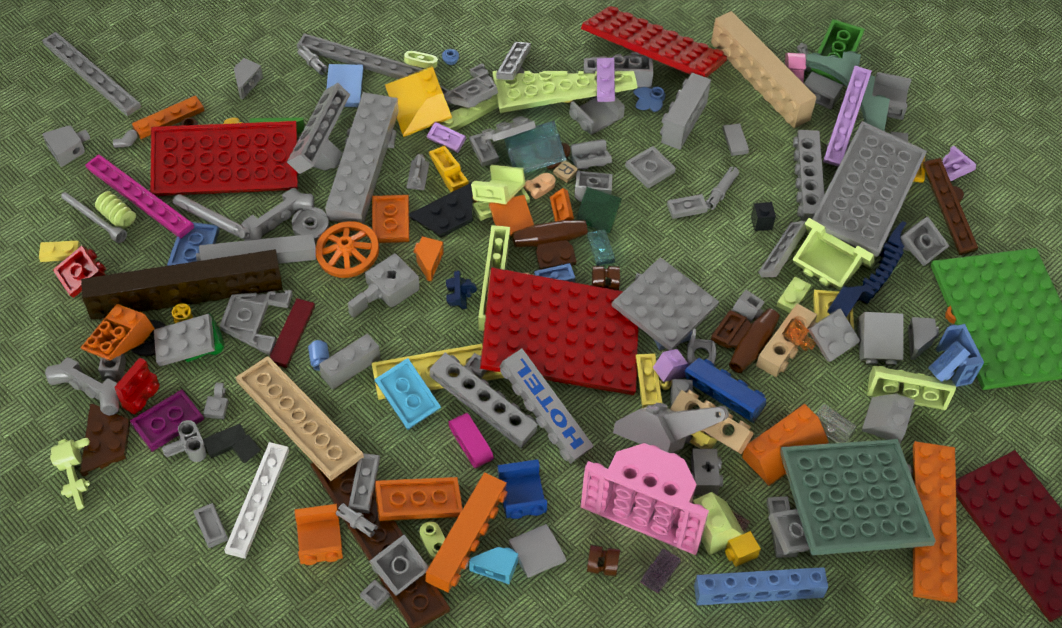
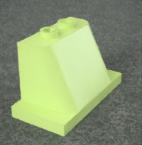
M810 218L805 223L809 235L793 258V262L803 269L802 272L809 277L814 275L819 278L821 284L827 287L831 285L838 290H841L848 283L861 265L870 270L875 265L874 254L858 245L854 248L835 236L826 233L823 225Z

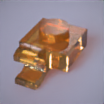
M796 318L791 319L782 334L795 346L800 345L805 351L808 348L812 350L816 345V342L807 336L809 330Z

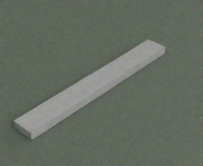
M57 32L42 40L44 46L127 117L141 108V104Z
M305 33L297 43V49L301 48L304 51L302 46H306L313 54L346 64L363 65V69L396 79L423 70L419 67Z

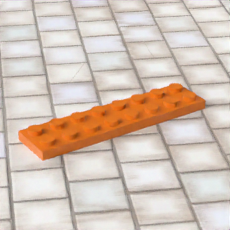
M915 441L913 444V481L936 542L934 546L913 547V597L956 603L958 600L955 447Z

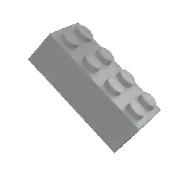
M691 73L690 77L684 80L683 89L678 90L675 102H671L668 114L665 113L662 118L664 125L660 131V135H662L661 143L681 150L708 102L711 79Z

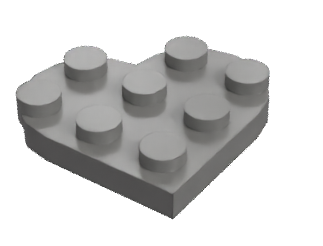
M519 116L514 118L511 123H506L505 121L496 124L497 128L495 130L492 128L483 130L480 137L482 143L485 144L488 143L487 139H492L493 142L534 129L536 126L533 120Z

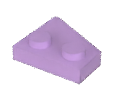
M952 146L949 154L943 158V164L950 181L976 169V164L955 146Z

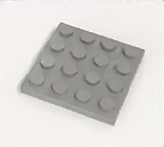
M660 257L612 302V307L666 349L673 350L718 306L719 301Z

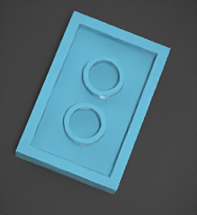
M408 358L374 379L407 430L441 409V406Z

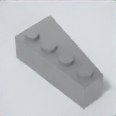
M631 52V55L628 56L615 54L612 57L615 62V71H634L637 87L652 88V58L637 52ZM607 57L585 58L583 65L584 73H595L597 71V58Z

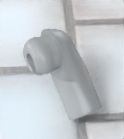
M128 130L123 138L113 139L114 148L132 146L138 137L135 130Z

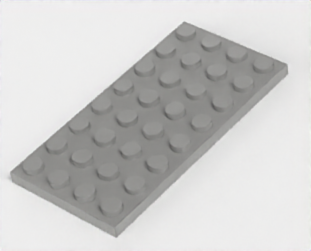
M862 121L812 220L823 225L826 233L855 247L858 245L878 257L927 151Z

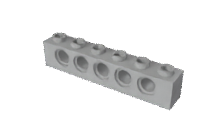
M339 83L324 91L287 161L299 174L314 166L350 96Z
M798 130L797 137L793 138V147H796L794 161H797V164H795V175H798L795 187L799 189L796 202L800 204L797 209V216L800 217L801 221H807L808 218L813 219L824 197L820 132Z
M445 352L430 368V377L519 448L522 449L537 432L538 424L532 416H526L521 412L518 405L507 401L500 391H494L486 380H480L475 376L472 369L462 366L455 356H450ZM450 373H457L458 376H457V377H451L449 374H450ZM470 384L474 387L472 389H466L464 386ZM485 396L488 397L489 400L482 401L479 398ZM501 408L505 412L497 413L495 410ZM513 420H516V421H518L520 424L517 425V426H514V425H512L510 422L513 421Z

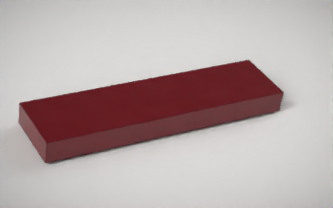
M296 299L270 354V358L277 366L288 368L313 313L315 303Z

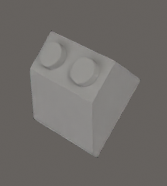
M896 393L872 397L862 431L887 440L898 439L899 444H901L915 400Z

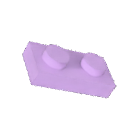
M437 122L433 124L426 136L429 140L445 146L456 153L460 151L467 139L464 135Z

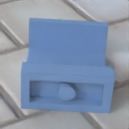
M951 325L947 327L936 350L937 352L946 351L957 341L970 352L969 360L963 366H959L952 381L956 387L972 384L984 361L966 325Z

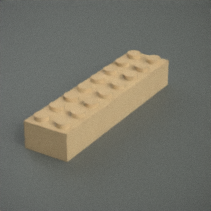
M732 11L715 18L711 40L712 45L724 52V55L727 56L728 61L753 85L754 89L793 128L810 121L816 96Z

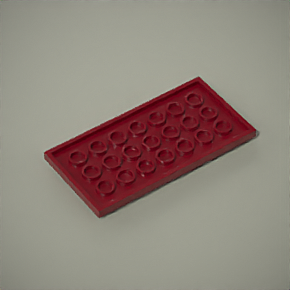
M1016 450L956 479V498L1048 621L1052 622L1062 617V509Z

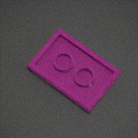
M181 389L130 420V423L151 452L179 436L178 426L181 422L191 420L197 425L204 420V417Z

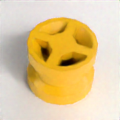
M178 304L172 309L174 323L193 318L191 308L187 304Z

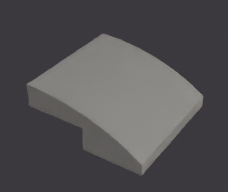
M547 524L509 540V545L511 549L518 553L519 565L528 578L566 562V558Z

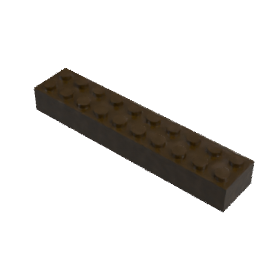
M276 249L81 279L82 299L91 320L105 318L116 304L143 312L174 307L182 303L188 305L230 298L234 294H258L283 290Z

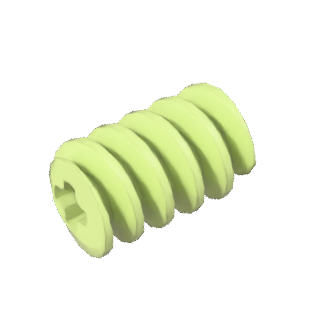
M111 191L102 193L95 202L96 209L115 227L125 229L136 219V213L131 211Z

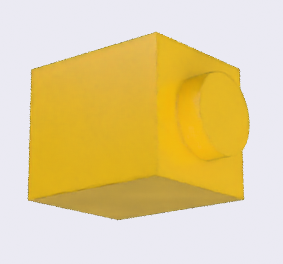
M751 531L728 540L725 554L728 560L732 561L735 567L758 558L761 548Z

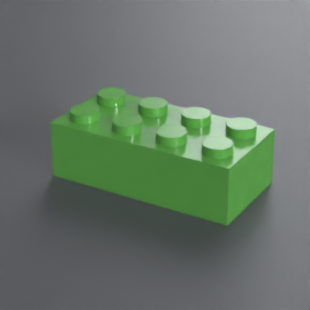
M832 19L818 53L822 56L829 57L830 55H835L843 58V52H857L865 29ZM811 68V72H815L821 76H824L830 80H833L843 85L841 81H839L832 75L825 73L821 70Z

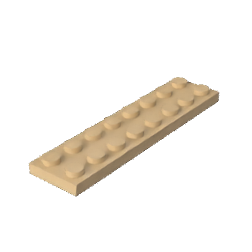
M269 356L236 376L237 383L330 481L356 464L361 458H364L363 452Z

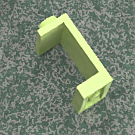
M491 165V180L489 182L474 181L471 184L474 200L507 204L526 185L524 169Z

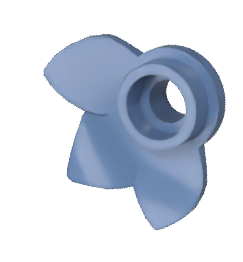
M641 87L633 91L640 98L636 103L637 109L647 110L650 108L653 112H656L662 108L665 92L661 87H653L652 89Z

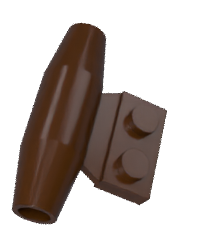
M560 220L536 224L512 232V238L515 247H537L536 258L539 270L569 263L571 266L576 265L577 261L573 246L568 241L587 235L588 231L585 220Z
M768 308L751 324L747 317L729 310L712 334L711 340L726 348H736L729 367L736 373H742L759 356L772 337L780 315L774 309Z

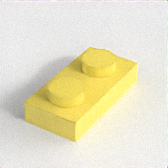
M79 241L41 242L39 251L40 262L64 261L80 247Z

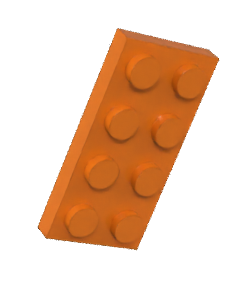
M457 477L375 481L379 521L459 517L463 510Z

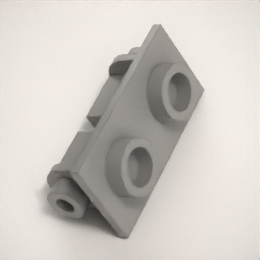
M422 154L415 156V159L411 162L407 189L425 190L430 162L425 161Z

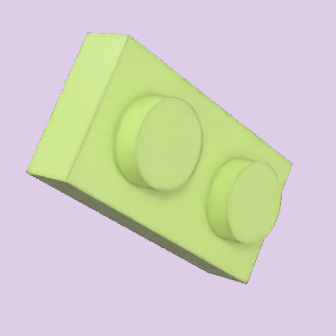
M794 277L776 306L790 313L797 303L801 304L810 290L811 284Z

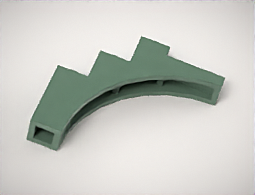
M854 51L843 52V58L835 55H830L829 57L822 56L819 53L807 54L806 67L828 73L848 87L854 66L859 67L861 54H857ZM870 75L860 109L865 123L885 131L890 98H886L883 95L872 96L875 76Z

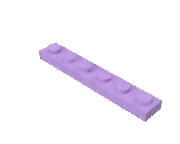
M854 66L823 162L839 167L872 72L871 70Z

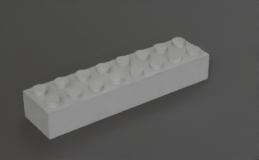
M363 92L325 207L329 221L340 223L354 221L364 224L399 112L397 98Z

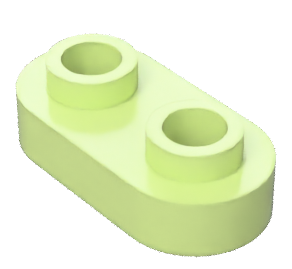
M407 51L404 54V62L408 65L424 69L433 66V68L437 67L438 59L433 55L417 51Z
M429 521L420 527V538L429 557L433 560L439 551L435 548L442 546L445 537L439 525ZM428 529L434 530L432 533L427 532Z

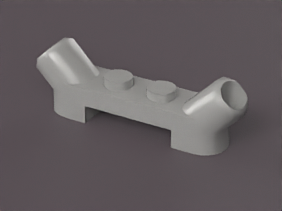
M296 188L288 190L282 194L283 202L258 219L251 215L242 222L241 225L250 231L249 238L244 239V241L262 239L264 234L275 229L283 221L288 220L301 209L303 211L309 210L310 207H314V196L312 194L300 193Z
M66 357L58 365L46 368L45 374L50 385L67 382L74 389L84 391L90 398L95 397L100 400V410L103 414L114 415L119 411V398L114 388L117 384L116 382L108 378L103 383L98 382L82 373L79 363L69 357Z

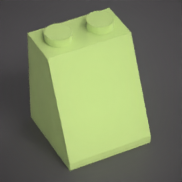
M713 492L693 500L692 504L702 505L705 509L709 510L701 540L709 555L725 549L728 540L745 534L728 503Z

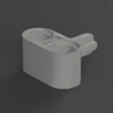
M191 420L181 422L178 426L180 440L162 447L165 457L168 458L185 451L193 462L204 460L207 453L196 424Z

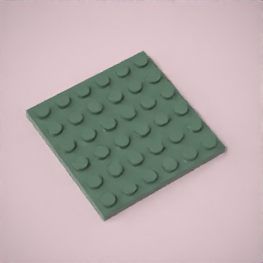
M898 439L781 447L780 455L811 555L934 546L936 542Z

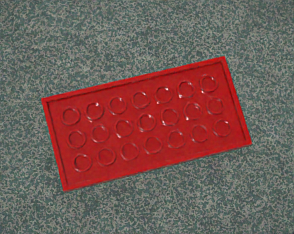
M613 6L597 13L583 22L581 29L690 75L695 73L707 78L727 61V56L724 55L722 50L709 48L705 43H697L690 37H682L675 31L665 30L661 25L650 24L646 19H638L633 17V14L621 12Z
M280 121L151 127L150 192L155 196H172L178 194L285 191L292 188L298 190V172L287 163L297 144V122Z

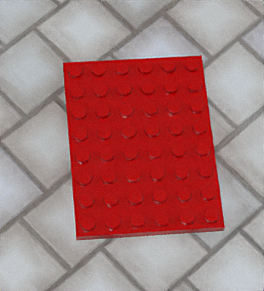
M491 267L480 369L500 372L501 368L499 366L501 363L522 348L545 380L634 395L636 392L638 326L612 307V302L623 291Z

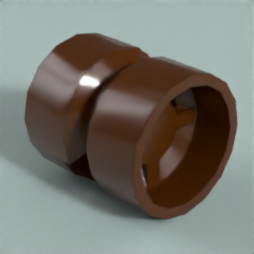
M593 266L592 286L607 287V289L619 291L620 267L608 266L605 269L604 266Z
M591 545L587 572L599 574L600 571H603L604 575L616 577L620 549L608 548L604 550L602 546ZM599 557L605 558L604 564L598 563Z

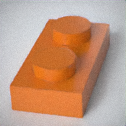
M562 188L550 197L555 221L573 220L574 216L568 190Z

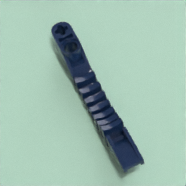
M902 221L893 231L887 243L884 244L883 250L879 253V256L883 258L878 262L880 266L875 271V275L871 274L870 280L864 278L862 286H843L827 313L831 314L837 309H841L847 318L857 301H863L868 304L871 298H874L904 253L902 251L904 245L901 242L900 235L907 224L906 222Z

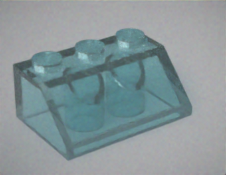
M555 120L504 138L512 167L523 168L524 173L567 160Z

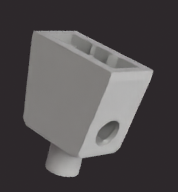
M69 125L42 134L46 146L60 167L84 154L85 150L82 143L90 139L86 129L76 133L72 126Z

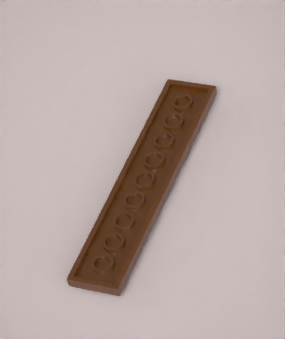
M311 463L312 470L333 504H337V509L343 503L348 507L357 463L332 481L314 463ZM375 489L370 513H362L365 519L378 526L377 530H373L375 534L370 538L359 529L352 528L350 523L344 520L368 561L403 535L395 520L379 521ZM426 573L396 596L377 574L409 628H421L450 611V607L438 588L425 582Z

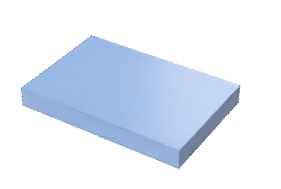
M329 64L326 89L339 83L350 94L344 107H358L362 93L363 65Z

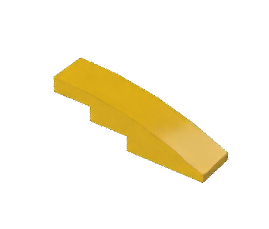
M445 146L429 151L436 169L450 192L469 184V181L461 172L459 163Z

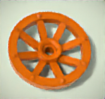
M354 221L341 222L331 226L322 233L316 244V258L320 267L326 273L339 278H349L364 273L375 263L379 254V243L374 231L367 225ZM350 230L359 231L357 234L349 237ZM343 232L342 237L335 236V234ZM365 236L371 240V243L356 242ZM328 240L337 243L324 248ZM356 249H369L371 250L369 256L365 258ZM336 251L327 263L323 255ZM353 255L361 264L351 268L350 257ZM341 256L344 257V269L334 267Z

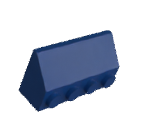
M698 358L686 368V380H693L695 388L753 424L766 406V398H764L765 395L762 392L749 389L744 381L740 379L736 381L731 378L729 372L724 369L718 370L708 359L702 360Z

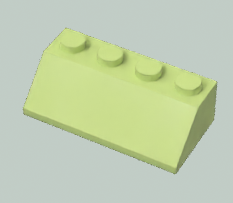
M873 366L869 375L867 396L877 397L896 393L914 399L915 405L946 410L956 391V386L952 380L946 381L944 379L941 382L936 377L926 376L921 373L915 374L904 370Z

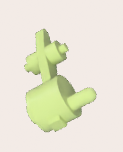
M88 438L78 441H67L66 439L58 441V445L51 448L52 455H50L54 466H57L60 471H67L69 484L63 486L62 496L65 495L67 498L73 496L78 510L85 508L82 492L88 490L90 482L84 478L78 480L74 466L82 463L79 449L89 445L90 440Z

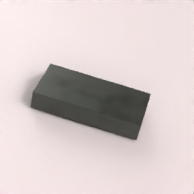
M239 423L204 438L203 442L210 458H214L232 450L231 447L244 438L246 434Z

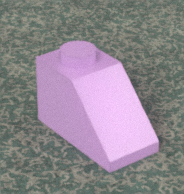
M674 349L663 352L653 368L662 381L666 382L686 377L685 370L689 364L679 350Z

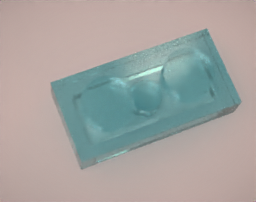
M606 230L588 232L587 238L596 266L615 263V256Z

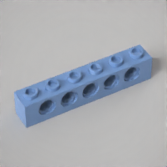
M822 567L697 575L694 589L697 605L824 598L828 589L825 568Z

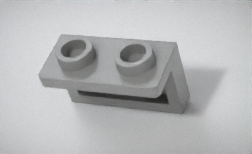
M605 139L571 145L572 162L577 169L585 170L591 166H605L608 163H612V157L607 151Z

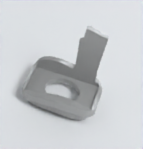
M693 329L691 339L687 344V363L691 365L697 360L694 352L702 348L709 353L707 359L715 364L716 345L714 341L695 339L696 329Z

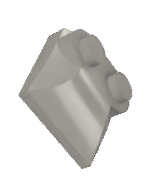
M577 171L575 198L580 202L591 201L599 204H605L610 201L613 174Z
M928 216L900 236L901 242L904 245L903 249L911 251L923 266L949 247V244Z
M402 535L369 561L373 571L382 578L395 596L426 573L429 568L405 535Z

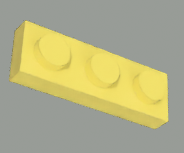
M637 354V375L642 408L662 403L659 376L653 368L656 363V355Z

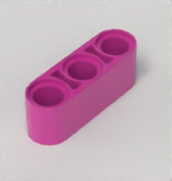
M468 413L448 421L452 434L475 469L494 460L490 447Z

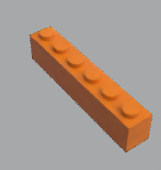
M484 472L427 569L425 582L448 593L452 586L456 587L461 577L459 575L460 571L467 568L471 552L475 553L480 544V536H485L489 528L488 522L490 519H494L498 513L499 508L497 506L500 502L503 503L507 497V482Z

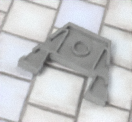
M483 63L470 69V74L474 78L450 91L440 85L447 103L470 108L484 100L490 99L498 93L497 87Z
M285 290L284 293L270 291L267 294L261 295L256 293L231 295L220 323V330L270 355L275 346L276 338L258 334L268 305L288 308L293 296L292 290Z

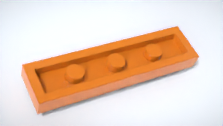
M195 95L132 123V126L139 138L143 139L151 135V127L172 126L183 121L185 118H190L204 112V107Z

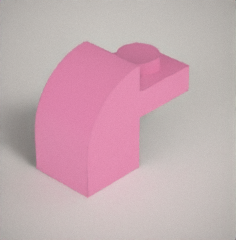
M786 53L785 65L804 82V70L806 69L805 54Z

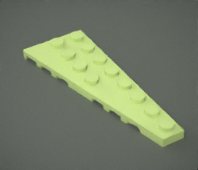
M497 71L492 72L498 91L497 100L500 113L597 96V71L595 73H584V71H578V73H568V71L532 73L524 71V73H517L514 80L497 79ZM615 71V92L637 89L634 71Z

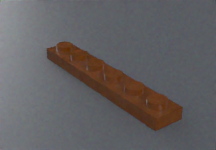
M941 158L923 162L924 171L959 256L977 251V243Z

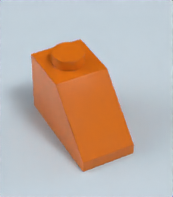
M422 236L420 242L415 245L414 253L416 254V262L426 279L431 282L444 254V247L442 241Z

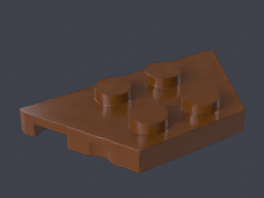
M90 404L85 438L90 440V443L83 449L80 469L82 476L89 475V471L98 467L102 469L113 462L126 459L130 428L129 419L116 413L114 415L103 414L100 406Z

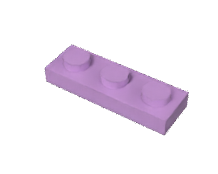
M597 58V102L615 101L614 58Z

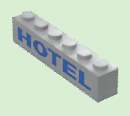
M522 348L501 363L499 366L501 374L505 379L510 380L514 392L523 398L525 407L537 417L538 425L541 428H545L549 440L558 446L560 454L565 461H569L571 464L594 447Z

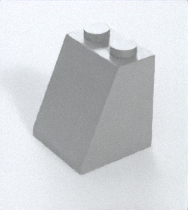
M864 312L856 318L857 335L860 339L858 343L860 361H866V364L870 365L878 364V362H885V365H897V363L903 360V314Z

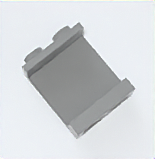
M877 72L872 96L883 95L886 98H890L887 117L903 120L907 110L906 100L911 79Z
M616 96L615 101L597 102L596 97L581 106H578L574 101L570 102L569 114L573 120L580 124L584 131L593 135L623 118L625 105Z

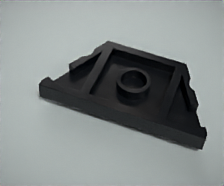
M472 183L410 213L411 220L422 224L424 228L433 231L440 238L473 222L474 201Z

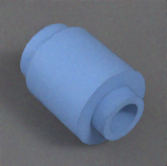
M316 340L308 346L311 366H313L314 370L320 371L319 364L329 358L327 343Z

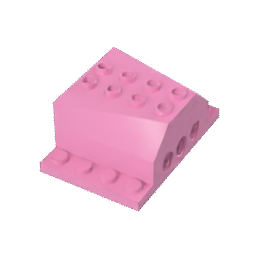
M643 443L616 452L608 469L599 463H592L588 461L585 467L581 508L691 554L697 555L709 510L705 509L702 505L692 504L697 484L685 460L680 458L679 455L663 451L655 445Z

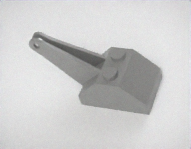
M656 403L639 409L616 421L613 433L639 444L655 445L663 451L672 453L684 447L687 436L726 420L729 416V411L726 407L719 406L674 412L668 409L667 405Z

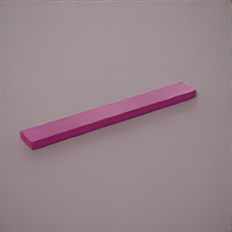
M100 154L85 164L90 172L180 239L195 228L192 222Z

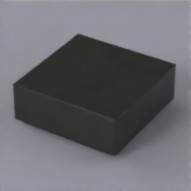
M249 434L231 447L243 463H246L261 451Z

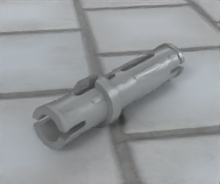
M733 166L730 167L717 187L712 189L710 197L706 200L708 209L711 207V210H714L719 201L724 199L726 191L739 175V170L736 167L734 169Z

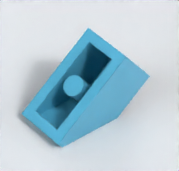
M496 547L472 557L469 561V571L510 584L518 564V553L511 548Z

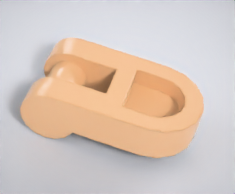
M543 173L532 180H527L523 188L527 192L529 191L534 199H538L555 187L556 180L554 175Z

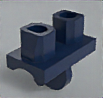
M455 271L453 278L446 279L448 291L455 290V293L446 295V301L449 306L459 305L462 310L467 309V297H471L477 291V285L471 282V279L465 280L462 278L460 271Z

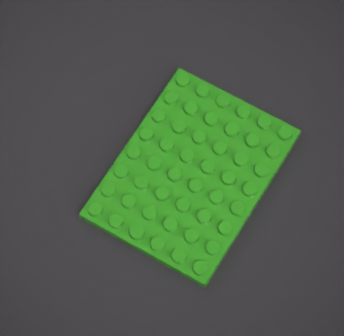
M1036 248L932 261L930 266L947 307L951 305V313L956 318L955 325H966L984 361L977 374L982 390L1062 379V302Z

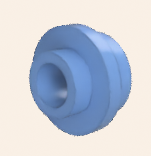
M447 49L442 53V59L446 64L453 65L458 61L459 53L454 49Z

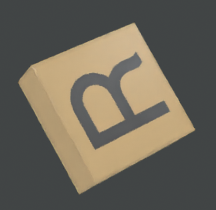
M564 160L553 170V174L568 183L577 174L579 169Z

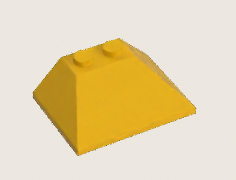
M433 66L385 84L389 97L398 99L399 112L397 121L403 137L431 127L435 122L441 123L452 118Z

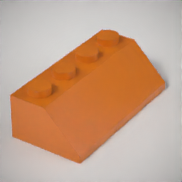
M804 404L748 443L742 458L770 486L786 474L780 455L781 447L828 444L829 441L819 417Z

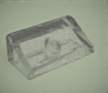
M823 404L816 413L825 434L835 442L846 443L854 434L856 425L827 405Z

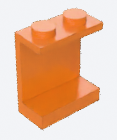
M337 504L294 509L300 564L314 565L317 562H335L338 559H343L339 516L336 515L338 510Z

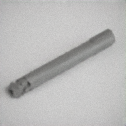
M178 194L173 199L172 203L241 239H247L250 236L248 228H244L242 225L181 194Z

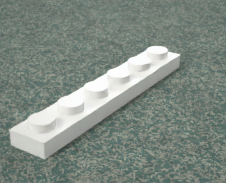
M269 442L224 549L226 554L246 559L288 456L289 447Z

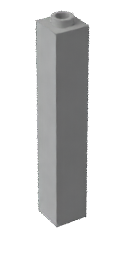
M313 234L199 245L200 253H196V260L202 261L276 249L279 264L316 260V247Z

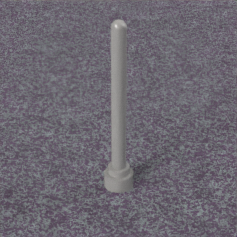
M64 192L61 194L62 199L109 232L113 241L119 244L126 239L127 232L124 229L113 227L68 193Z

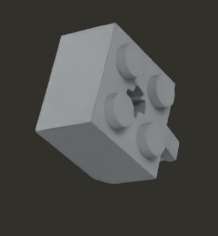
M396 253L365 272L368 289L363 293L367 296L368 303L381 298L389 307H395L420 290L419 276Z

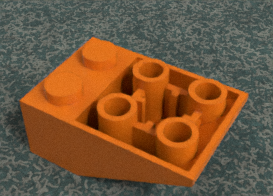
M116 304L80 348L104 359L112 360L142 344L155 328L145 314Z

